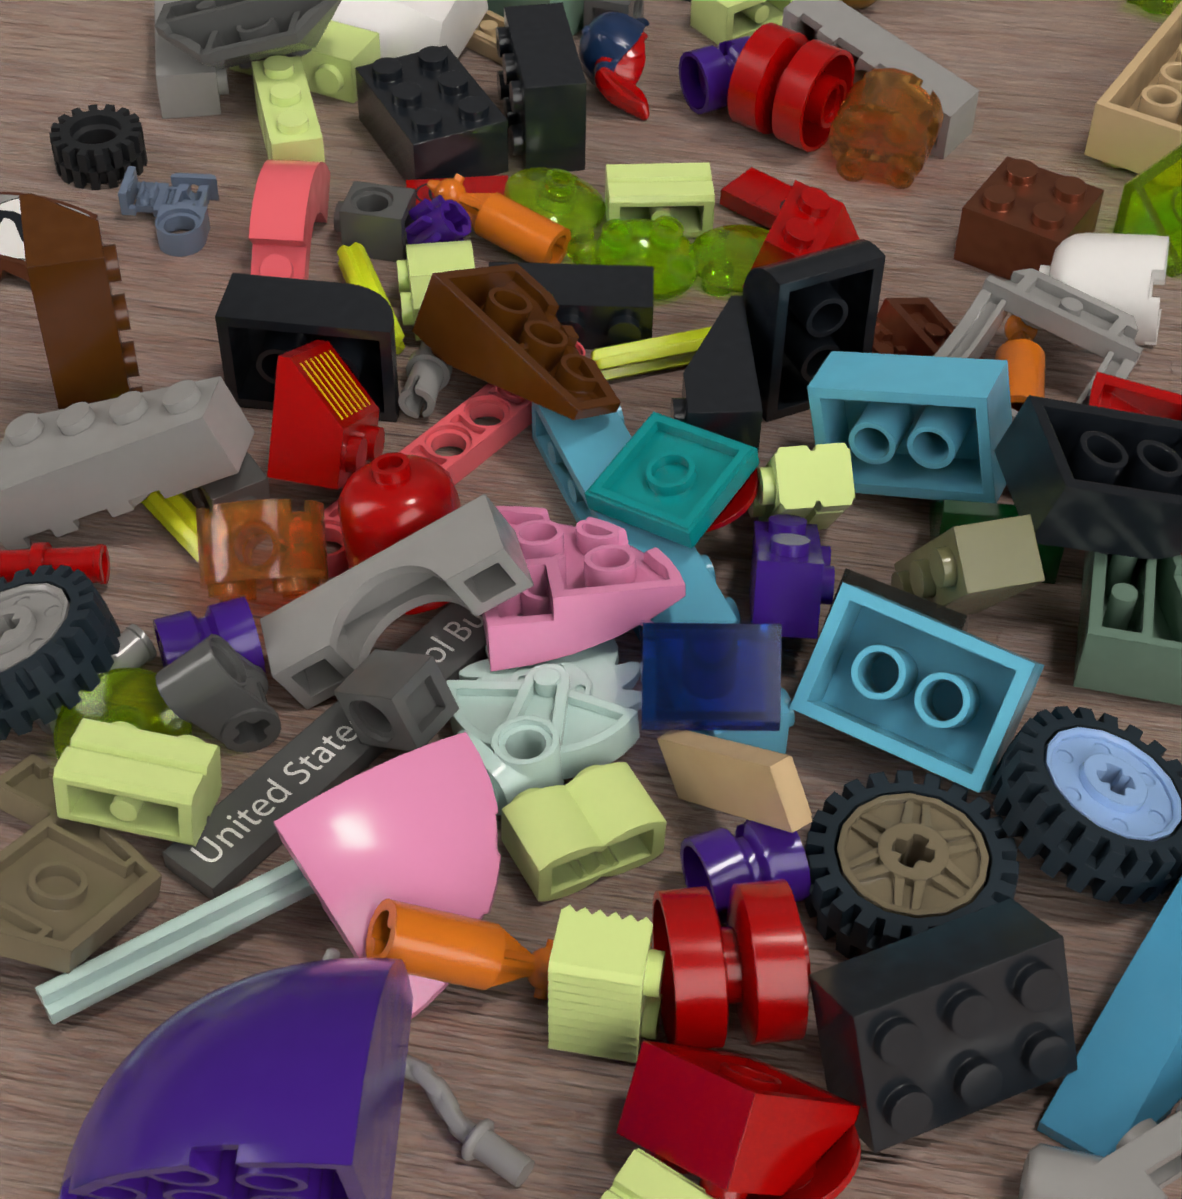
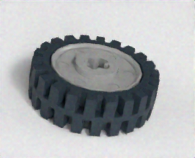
M52 565L39 566L34 575L28 568L15 572L13 581L9 583L4 576L0 578V741L7 739L11 729L18 736L31 732L33 721L39 718L44 725L58 718L55 710L62 705L71 710L82 701L78 692L80 690L92 692L101 682L97 673L109 672L114 663L111 655L119 652L120 642L118 637L121 636L119 627L94 584L79 569L73 571L70 566L60 565L54 570Z

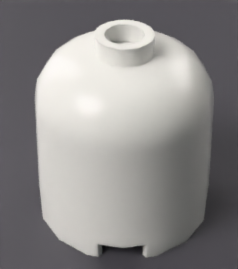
M1078 233L1063 240L1056 248L1051 266L1040 265L1039 272L1134 316L1138 328V333L1135 337L1136 345L1157 344L1162 309H1159L1160 298L1152 297L1154 284L1165 285L1169 236Z

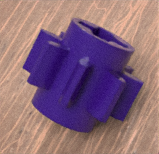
M438 195L431 201L425 198L408 211L410 217L414 220L412 224L406 227L409 244L464 241L463 238L472 232L471 220L466 210L454 200L444 201L442 195Z

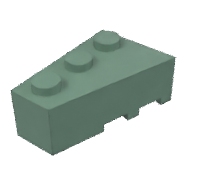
M1085 550L1073 687L1182 706V555L1162 559H1142Z

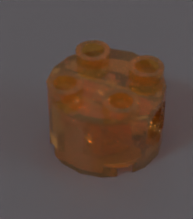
M880 68L865 73L862 80L855 81L831 123L828 138L832 155L837 161L836 170L843 179L850 182L866 179L891 185L898 189L910 187L914 182L915 177L923 169L940 134L944 118L940 99L933 90L929 95L926 90L921 88L922 79L913 73L900 69Z
M291 499L247 500L214 504L213 513L203 507L196 509L200 589L208 590L209 599H219L220 603L245 596L247 602L257 601V590L273 589V594H282L283 599H297L320 586V583L328 581L324 503L305 500L304 511L292 512ZM272 539L273 551L270 558L262 565L254 566L252 560L254 549L262 541Z

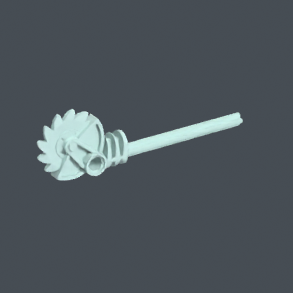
M614 639L576 654L535 665L491 672L489 659L472 663L460 670L459 680H447V685L459 707V710L450 718L453 734L457 735L466 732L479 752L495 794L498 814L496 815H501L502 808L527 789L564 785V779L575 777L580 771L589 766L612 763L625 754L640 738L638 711L646 704V694L641 691L632 690L640 677V663L627 662L618 665V645ZM486 645V646H485V650H486V654H487V657H488V651H487V645ZM292 859L77 966L69 974L63 973L36 986L35 990L52 1024H56L315 892Z

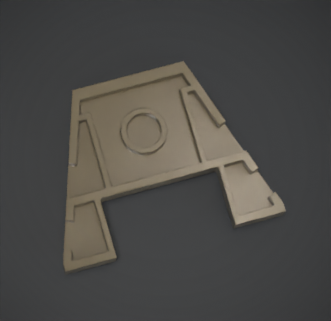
M31 754L0 776V809L33 826L0 851V956L69 974L159 897L162 874L116 830L57 817L53 781L49 778L50 766L40 757Z

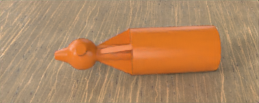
M457 173L453 179L428 181L427 187L433 192L435 197L442 195L444 201L454 200L466 210L471 220V227L479 237L529 263L560 264L564 259L571 242V231L568 228L498 192L466 193L462 184L465 178Z
M1011 315L1004 326V332L1008 340L997 349L994 360H1008L1011 408L1019 411L1029 395L1045 398L1046 356L1043 349L1033 342L1038 329L1028 326L1020 317Z
M384 899L374 911L368 927L366 957L402 959L408 975L479 990H487L493 986L527 977L530 984L535 987L533 997L548 1000V965L554 939L548 938L546 947L539 948L531 954L498 923L393 899Z

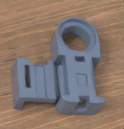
M128 166L118 191L121 214L136 216L137 212L153 213L154 217H156L155 227L160 250L167 255L183 257L199 252L205 246L210 231L209 201L219 200L216 176L212 174L174 173L170 176L172 186H169V183L138 182L136 167ZM191 185L199 186L197 193L192 192ZM178 230H191L185 233H171Z

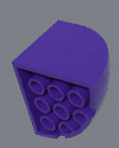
M342 958L290 965L257 973L218 988L176 1012L138 1044L119 1064L100 1090L80 1127L68 1157L58 1199H391L414 999L405 963L402 959Z

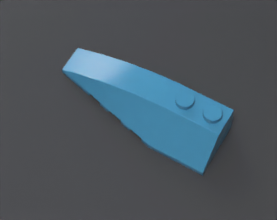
M1182 877L1147 933L1077 1054L1078 1070L1065 1076L1039 1122L1037 1128L1039 1132L1071 1150L1106 1157L1116 1151L1118 1142L1131 1128L1149 1118H1152L1158 1125L1171 1114L1174 1105L1182 1099Z

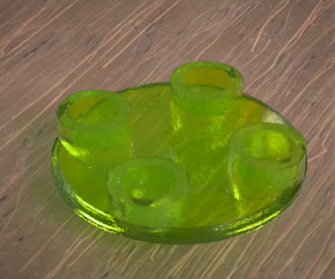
M660 216L655 220H608L604 223L601 235L595 246L594 256L596 265L654 266V300L671 299L685 293L695 283L700 267L698 254L694 246L683 235L684 226L680 221L671 216Z
M726 225L710 229L698 236L689 249V262L693 271L701 278L702 290L712 296H725L731 291L743 292L742 286L746 276L750 272L770 230L751 225Z

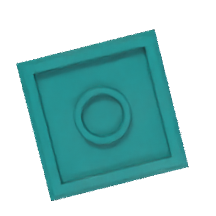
M653 412L584 495L589 509L692 549L760 464L758 450L750 445Z

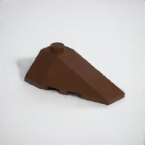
M518 263L432 273L412 331L431 349L435 357L444 361L447 365L572 420L615 413L620 406V400L595 361L580 355L575 345L579 336L574 328L569 325H561L555 316L559 305L552 294Z

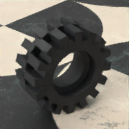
M97 104L88 105L89 111L83 112L78 107L71 110L72 117L63 114L58 117L59 123L53 122L50 127L49 137L57 174L62 176L63 181L67 184L74 181L76 188L84 189L87 184H91L92 190H101V184L108 183L110 189L118 187V180L123 181L128 166L136 167L137 175L139 176L144 172L143 166H147L148 160L142 124L135 113L130 115L129 109L121 107L116 112L114 105L106 104L104 110H98Z

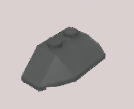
M180 0L163 5L155 23V28L159 36L204 65L220 69L239 65L241 69L252 68L251 61L265 60L274 55H285L288 57L303 56L313 48H316L342 0Z

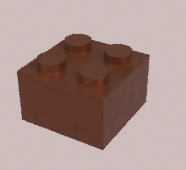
M1007 156L962 207L954 260L1010 280L1013 271L1033 268L1039 271L1040 265L1051 266L1054 252L1063 240L1074 234L1095 232L1104 190L1086 184L1080 178L1063 176L1037 167L1031 161L1014 159Z

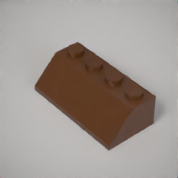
M20 194L26 268L58 409H65L78 402L89 404L118 398L130 391L143 392L142 386L131 388L129 381L130 377L140 376L134 341L122 342L120 331L131 330L125 293L113 295L111 282L122 281L116 244L103 245L98 220L35 194Z

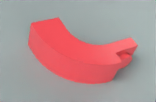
M268 159L263 164L255 187L248 239L253 244L250 275L308 280L314 222L327 223L331 172L326 163L320 161Z

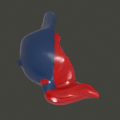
M621 12L602 13L582 29L579 44L581 66L591 84H596L599 91L609 102L621 110L646 121L650 116L648 102L645 94L636 84L640 79L646 62L644 41L647 40L648 34L644 32V29L650 23L645 18L635 19Z

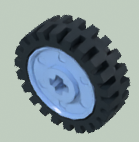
M1068 706L1055 707L1051 713L1044 709L1037 712L1033 719L1030 717L1009 744L993 773L994 778L991 781L990 793L996 795L992 804L996 815L1006 816L1001 825L1008 837L1022 836L1023 840L1018 849L1028 859L1040 855L1045 860L1040 870L1051 878H1054L1059 871L1068 875L1066 887L1078 893H1081L1087 885H1090L1094 899L1108 902L1115 894L1120 904H1134L1138 898L1145 903L1154 900L1159 894L1163 895L1182 875V764L1178 759L1165 761L1162 756L1167 749L1156 740L1152 741L1149 745L1142 742L1140 739L1143 731L1129 724L1125 731L1119 729L1118 718L1103 713L1097 721L1092 709L1078 707L1074 713L1071 712Z

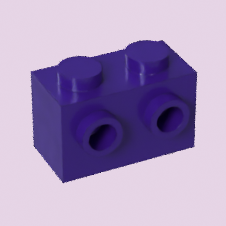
M778 514L770 516L769 522L754 521L749 588L752 635L818 639L820 605H832L834 596L835 568L831 566V546L821 545L817 524H807V520L800 516Z

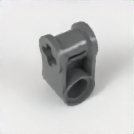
M210 634L161 669L155 676L160 695L179 718L188 723L192 722L224 743L230 750L247 753L261 750L275 741L280 734L281 721L279 715L268 705L266 698L269 690L266 673L261 667L254 665L236 652L226 640L216 634Z

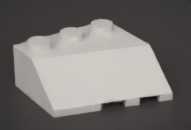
M342 0L331 20L378 32L381 58H396L419 52L425 47L447 45L458 59L489 8L487 0Z

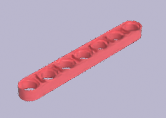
M577 341L576 349L580 355L586 356L583 345ZM488 383L398 453L430 458L449 472L454 485H456L532 424V402ZM482 417H495L501 420L498 424L490 426L478 425L473 421ZM443 447H457L463 450L462 453L454 456H441L435 453L436 450ZM337 499L306 523L299 531L297 538L302 568L308 574L320 578L336 577L349 570ZM326 541L342 545L339 550L329 554H319L311 550L313 546Z

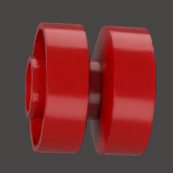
M766 23L758 28L748 39L736 61L728 88L727 106L729 115L737 124L762 134L774 133L775 137L782 142L807 152H814L830 139L845 113L855 76L853 56L849 51L817 39L808 41L807 37L802 33L776 23Z
M785 879L733 884L727 909V927L720 926L716 906L707 887L655 891L652 904L653 949L666 951L660 994H663L661 1019L667 1044L702 1049L723 1048L728 1030L729 1004L736 1005L741 1027L747 1041L751 1045L802 1040L805 1037L811 987L809 974H811L810 956L805 930L799 918L795 898L790 885Z

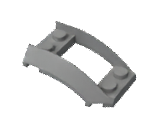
M1030 268L1013 271L1008 281H1002L989 275L964 317L934 356L979 359L1008 312L1020 317L1030 327L1044 329L1071 342L1076 349L1082 352L1096 354L1104 358L1097 371L1126 380L1138 362L1144 348L1135 343L1138 328L1134 316ZM1096 373L1076 403L1089 405L1091 388ZM1011 408L1013 421L1019 411Z

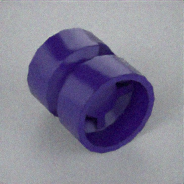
M750 36L724 41L717 47L711 45L682 54L678 66L680 86L687 104L696 114H704L727 107L731 75L736 61Z
M245 596L208 605L204 617L198 618L188 610L153 619L155 636L163 667H166L210 634H216L226 640L236 652L254 665L261 667L266 673L258 632Z
M747 819L744 824L737 825L735 836L727 829L720 827L684 838L681 842L680 858L686 887L705 886L708 888L716 906L720 926L727 925L730 891L735 883L785 879L790 885L795 902L805 900L809 896L811 887L810 870L806 853L797 831L791 833Z

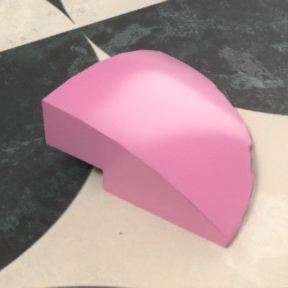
M495 506L516 532L534 586L482 614L491 672L535 665L576 654L626 633L654 618L686 596L685 582L672 561L657 547L643 553L629 545L627 532L620 526L597 518L587 517L586 520L579 521L575 527L551 521L545 508Z
M466 732L432 742L377 765L316 796L274 821L282 843L314 890L324 911L355 958H367L366 937L374 911L384 899H393L481 920L485 914H490L497 890L501 857L498 852V828L496 821L498 807L488 772L479 752ZM408 975L414 998L411 1019L423 1011L449 983Z

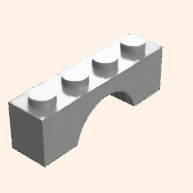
M483 494L261 618L260 624L272 677L308 710L335 695L333 691L369 656L372 647L383 631L409 610L432 602H452L465 607L477 617L534 586L515 530L486 494Z

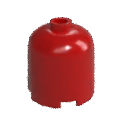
M398 452L380 455L372 462L357 469L347 479L338 499V513L348 568L351 569L460 508L459 495L449 472L430 458L405 455ZM449 602L423 604L409 610L405 614L415 615L438 609Z

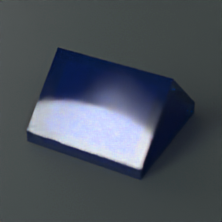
M640 620L642 730L779 731L781 718L782 624L774 621Z

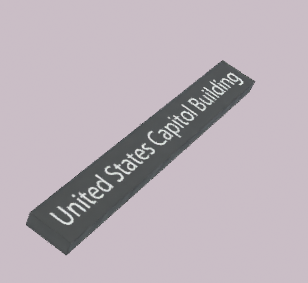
M451 602L395 651L433 655L446 683L447 680H459L460 670L472 663L488 658L485 650L486 638L482 614L476 617L465 607ZM336 701L214 807L211 815L207 816L206 826L196 846L174 842L162 853L165 867L210 900L230 891L282 844L274 821L316 796L360 774L387 748L361 744L339 701Z

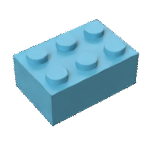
M831 351L807 386L815 446L816 444L845 442L847 448H850L855 493L931 500L998 502L1006 486V481L994 450L1012 423L1008 360Z
M842 582L790 705V709L975 792L981 793L991 790V781L994 778L993 773L1013 740L1045 665L866 589Z

